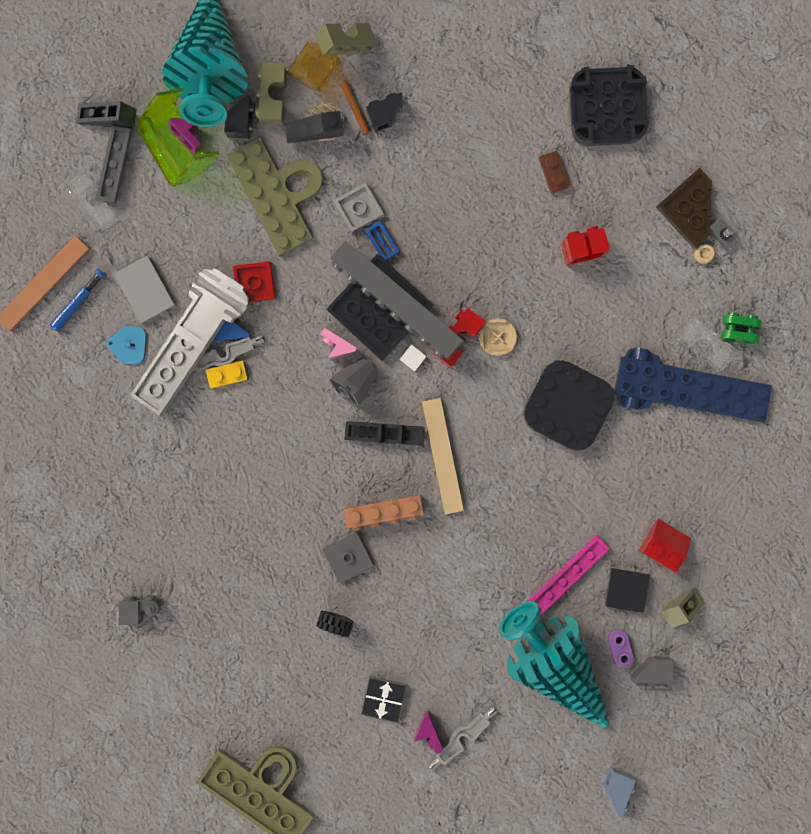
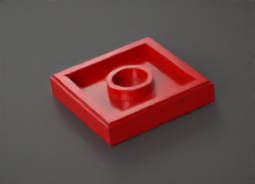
M271 261L233 266L234 280L246 288L245 293L249 297L248 303L276 300Z

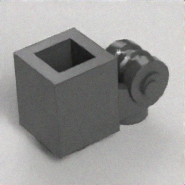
M156 595L144 596V599H137V596H125V599L119 601V625H139L143 622V611L148 616H154L160 612L161 604L156 600Z

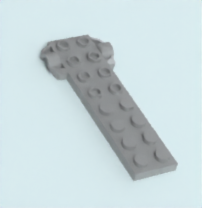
M215 268L213 270L203 269L199 273L198 280L192 284L188 293L189 297L193 299L130 396L162 417L224 322L232 323L247 311L249 297L245 293L246 288Z

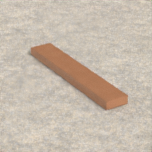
M74 236L0 313V323L12 332L90 249L77 236Z

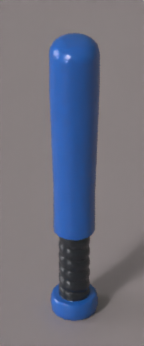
M97 268L96 274L90 279L88 284L82 287L53 319L50 327L54 331L58 332L62 329L90 295V291L100 279H104L107 276L102 270Z

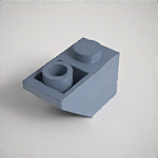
M610 767L603 785L614 810L619 817H622L629 808L630 802L628 800L630 795L635 792L636 780L631 774Z

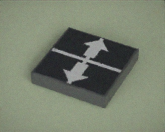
M369 676L361 715L398 723L407 684Z

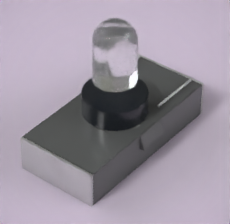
M722 218L710 226L711 234L727 252L731 251L741 242L734 234L733 229L729 228Z

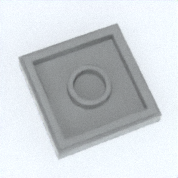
M366 182L333 200L351 234L385 216Z

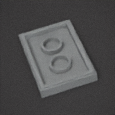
M145 256L114 273L141 324L176 306L149 256Z

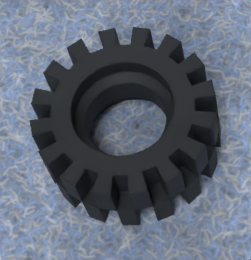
M321 610L316 627L335 635L349 637L354 621L343 615Z

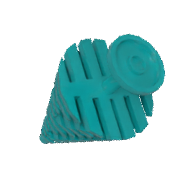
M198 0L195 9L163 65L161 73L164 75L162 80L165 86L177 97L183 99L179 109L181 117L188 123L200 127H214L222 124L228 114L224 102H232L235 100L234 97L238 99L243 95L242 89L246 91L248 86V77L244 65L237 52L228 23L224 19L225 16L219 0Z
M534 601L521 603L509 611L500 623L499 633L504 639L512 641L525 636L531 650L530 652L526 650L521 640L516 643L513 648L519 661L515 663L512 656L509 655L507 661V673L513 680L522 683V685L529 686L531 690L537 689L538 693L555 703H559L562 707L572 712L576 711L579 716L586 718L592 723L597 722L601 728L607 727L610 721L606 716V708L603 704L578 622L571 616L563 615L568 624L566 627H563L557 616L549 618L548 621L555 633L552 635L543 622L537 624L541 617V608Z

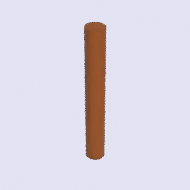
M347 80L342 81L340 85L363 135H367L370 133V130Z

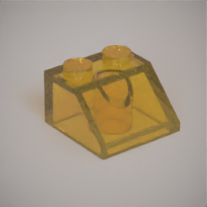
M307 42L287 73L308 88L321 92L328 85L332 75L337 72L342 60L338 56L323 55L319 44Z

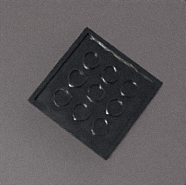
M378 253L370 261L428 311L434 306L432 302ZM350 283L326 310L383 361L409 333L404 328L406 324L401 320L399 322L394 320L390 316L391 312L387 308L384 310L375 303L376 299L372 295L370 297L366 296L361 291L362 287L358 283L355 285Z

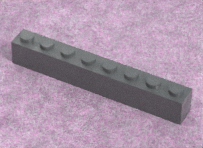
M346 240L330 257L333 262L332 266L338 272L344 271L348 275L346 278L352 284L358 283L362 287L361 291L366 296L370 297L372 295L376 299L375 303L383 310L387 308L394 320L397 322L401 320L406 324L404 328L412 335L414 333L419 335V341L426 347L429 345L435 349L434 353L440 359L445 358L449 360L463 344V340Z

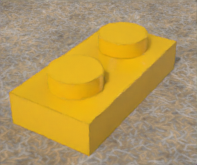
M244 361L206 370L210 389L248 380Z

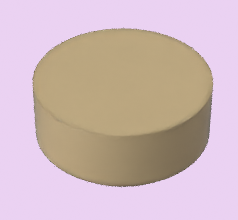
M708 244L700 245L694 252L695 260L700 264L711 262L715 256L713 247Z

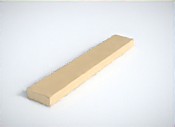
M441 398L423 401L422 406L444 513L450 514L464 511Z

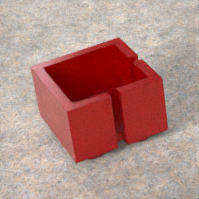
M598 226L586 229L587 232L579 233V231L568 233V236L561 243L566 266L604 257L610 250L605 228L598 229Z

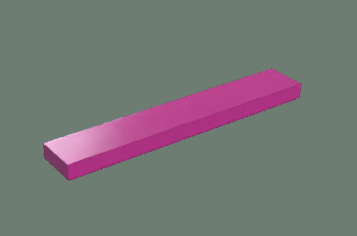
M595 535L528 601H534L539 605L542 616L610 548L598 535Z

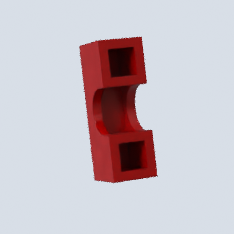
M467 308L465 311L461 310L455 318L458 321L454 326L450 325L448 328L456 335L465 333L474 339L486 320ZM458 348L449 360L445 358L440 359L435 353H433V356L449 368H452L463 351Z

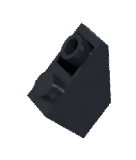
M391 93L386 96V99L381 101L373 100L366 106V113L374 133L392 127L403 103L402 93Z
M245 95L228 110L224 128L227 138L250 139V133L254 131V122L251 121V114L255 113V103L252 102L250 95Z

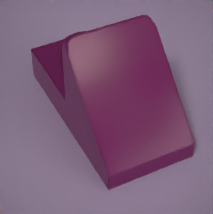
M180 118L169 119L168 129L194 156L198 154L201 148V141L197 135L192 134L198 129V126Z
M425 711L415 733L414 742L429 736L427 742L430 749H434L436 754L443 752V745L429 711Z

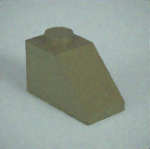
M695 587L669 602L661 611V614L670 628H674L690 622L705 603Z

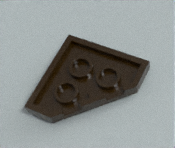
M698 168L656 206L694 249L710 235L712 180L701 168Z

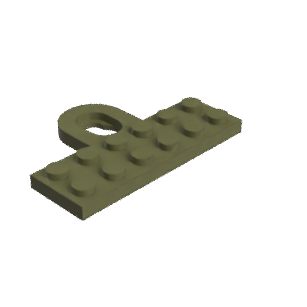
M260 138L227 154L279 257L312 240L313 238L296 205L314 197L320 191L322 175L319 168L310 161L299 160L277 171ZM306 175L309 178L308 184L299 192H290L286 188V182L292 176Z
M273 746L265 750L251 770L219 748L196 781L202 788L268 834H302L314 817V814L283 793L296 773L297 761L294 754L282 746ZM274 762H280L283 766L280 772L281 778L275 783L267 782L263 777V770Z

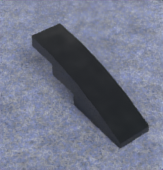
M346 421L344 440L424 446L425 427L354 421Z

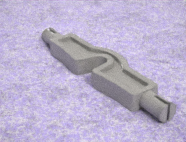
M261 335L253 339L247 337L226 344L225 351L227 355L225 358H221L218 350L213 349L201 357L193 371L201 372L213 366L219 367L231 364L238 356L253 351L255 349L254 346L264 343L263 336Z
M492 706L485 714L480 712L468 724L456 728L452 732L449 741L443 746V752L436 754V758L428 764L429 768L434 771L440 764L446 765L450 760L463 752L464 745L459 740L460 737L465 736L471 742L475 741L482 731L490 725L489 720L498 713L496 709Z

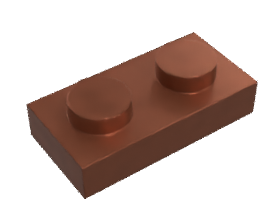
M554 151L539 156L538 159L550 193L569 188L558 152Z

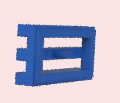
M381 220L364 230L378 254L387 262L401 253ZM378 226L394 249L393 253L376 229ZM373 230L388 256L385 257L370 231Z

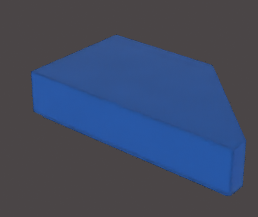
M225 321L214 337V342L250 337V334L234 322L229 323Z

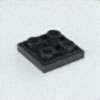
M611 568L605 606L644 613L650 574Z

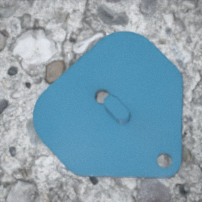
M124 326L106 344L121 363L139 364L145 357L146 333L141 327Z

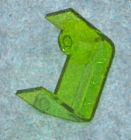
M182 88L156 93L137 122L140 136L166 181L172 187L182 185L206 171L220 154L218 151L207 154L201 151L193 155L168 129L169 119L181 118L180 108L176 101L183 92Z

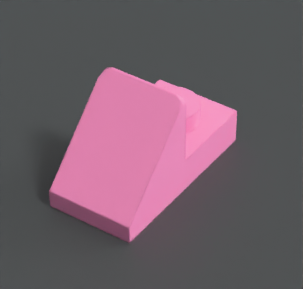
M326 328L321 332V336L324 337L322 341L330 346L336 345L329 359L354 354L358 351L355 346Z

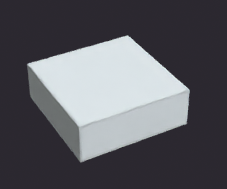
M411 345L400 361L415 372L426 356Z

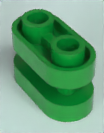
M728 312V315L723 316L722 324L728 325V330L721 331L720 339L746 344H759L760 335L754 334L755 329H761L762 320L758 319L759 316L747 315L742 317L736 312ZM736 327L747 328L746 333L735 330Z

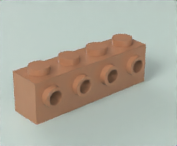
M420 494L343 509L346 527L351 528L352 531L363 529V525L370 524L372 528L382 526V522L385 521L394 524L401 522V518L408 517L409 520L420 519V515H423Z

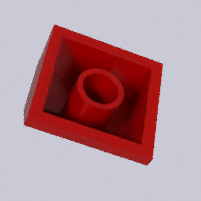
M657 518L638 551L670 571L677 573L687 557L691 538Z

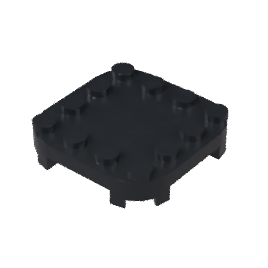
M627 64L626 67L589 69V66L574 75L569 87L570 122L572 135L578 144L587 146L623 145L636 143L641 140L649 127L650 121L647 116V78L641 71L634 68L635 65Z
M556 360L547 365L542 371L524 406V421L532 431L559 443L567 449L585 450L595 441L614 402L615 391L609 383L570 362Z

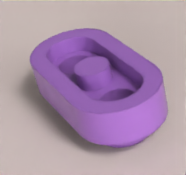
M620 629L612 630L608 634V643L613 661L620 668H628L633 663V654L628 636ZM617 637L622 638L620 643H616ZM627 656V660L622 662L621 657Z

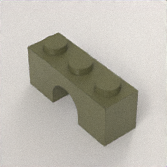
M340 23L324 24L315 33L322 54L332 55V57L339 55L352 56L354 54L367 55L377 44L369 23H354L345 33Z
M262 62V68L258 69V80H261L260 87H257L259 106H256L255 113L256 118L259 119L261 124L283 125L284 123L283 101L273 100L270 98V95L274 89L286 88L287 69L285 63Z

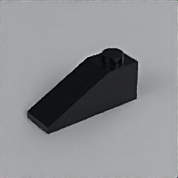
M121 101L79 104L76 123L112 127L114 125L123 128H134L137 109Z
M340 111L319 113L285 124L287 144L344 136Z

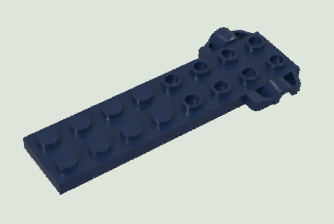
M644 348L629 349L624 357H620L614 391L615 395H617L618 404L623 408L635 410L648 409L652 402L755 422H766L772 385L659 364V356Z

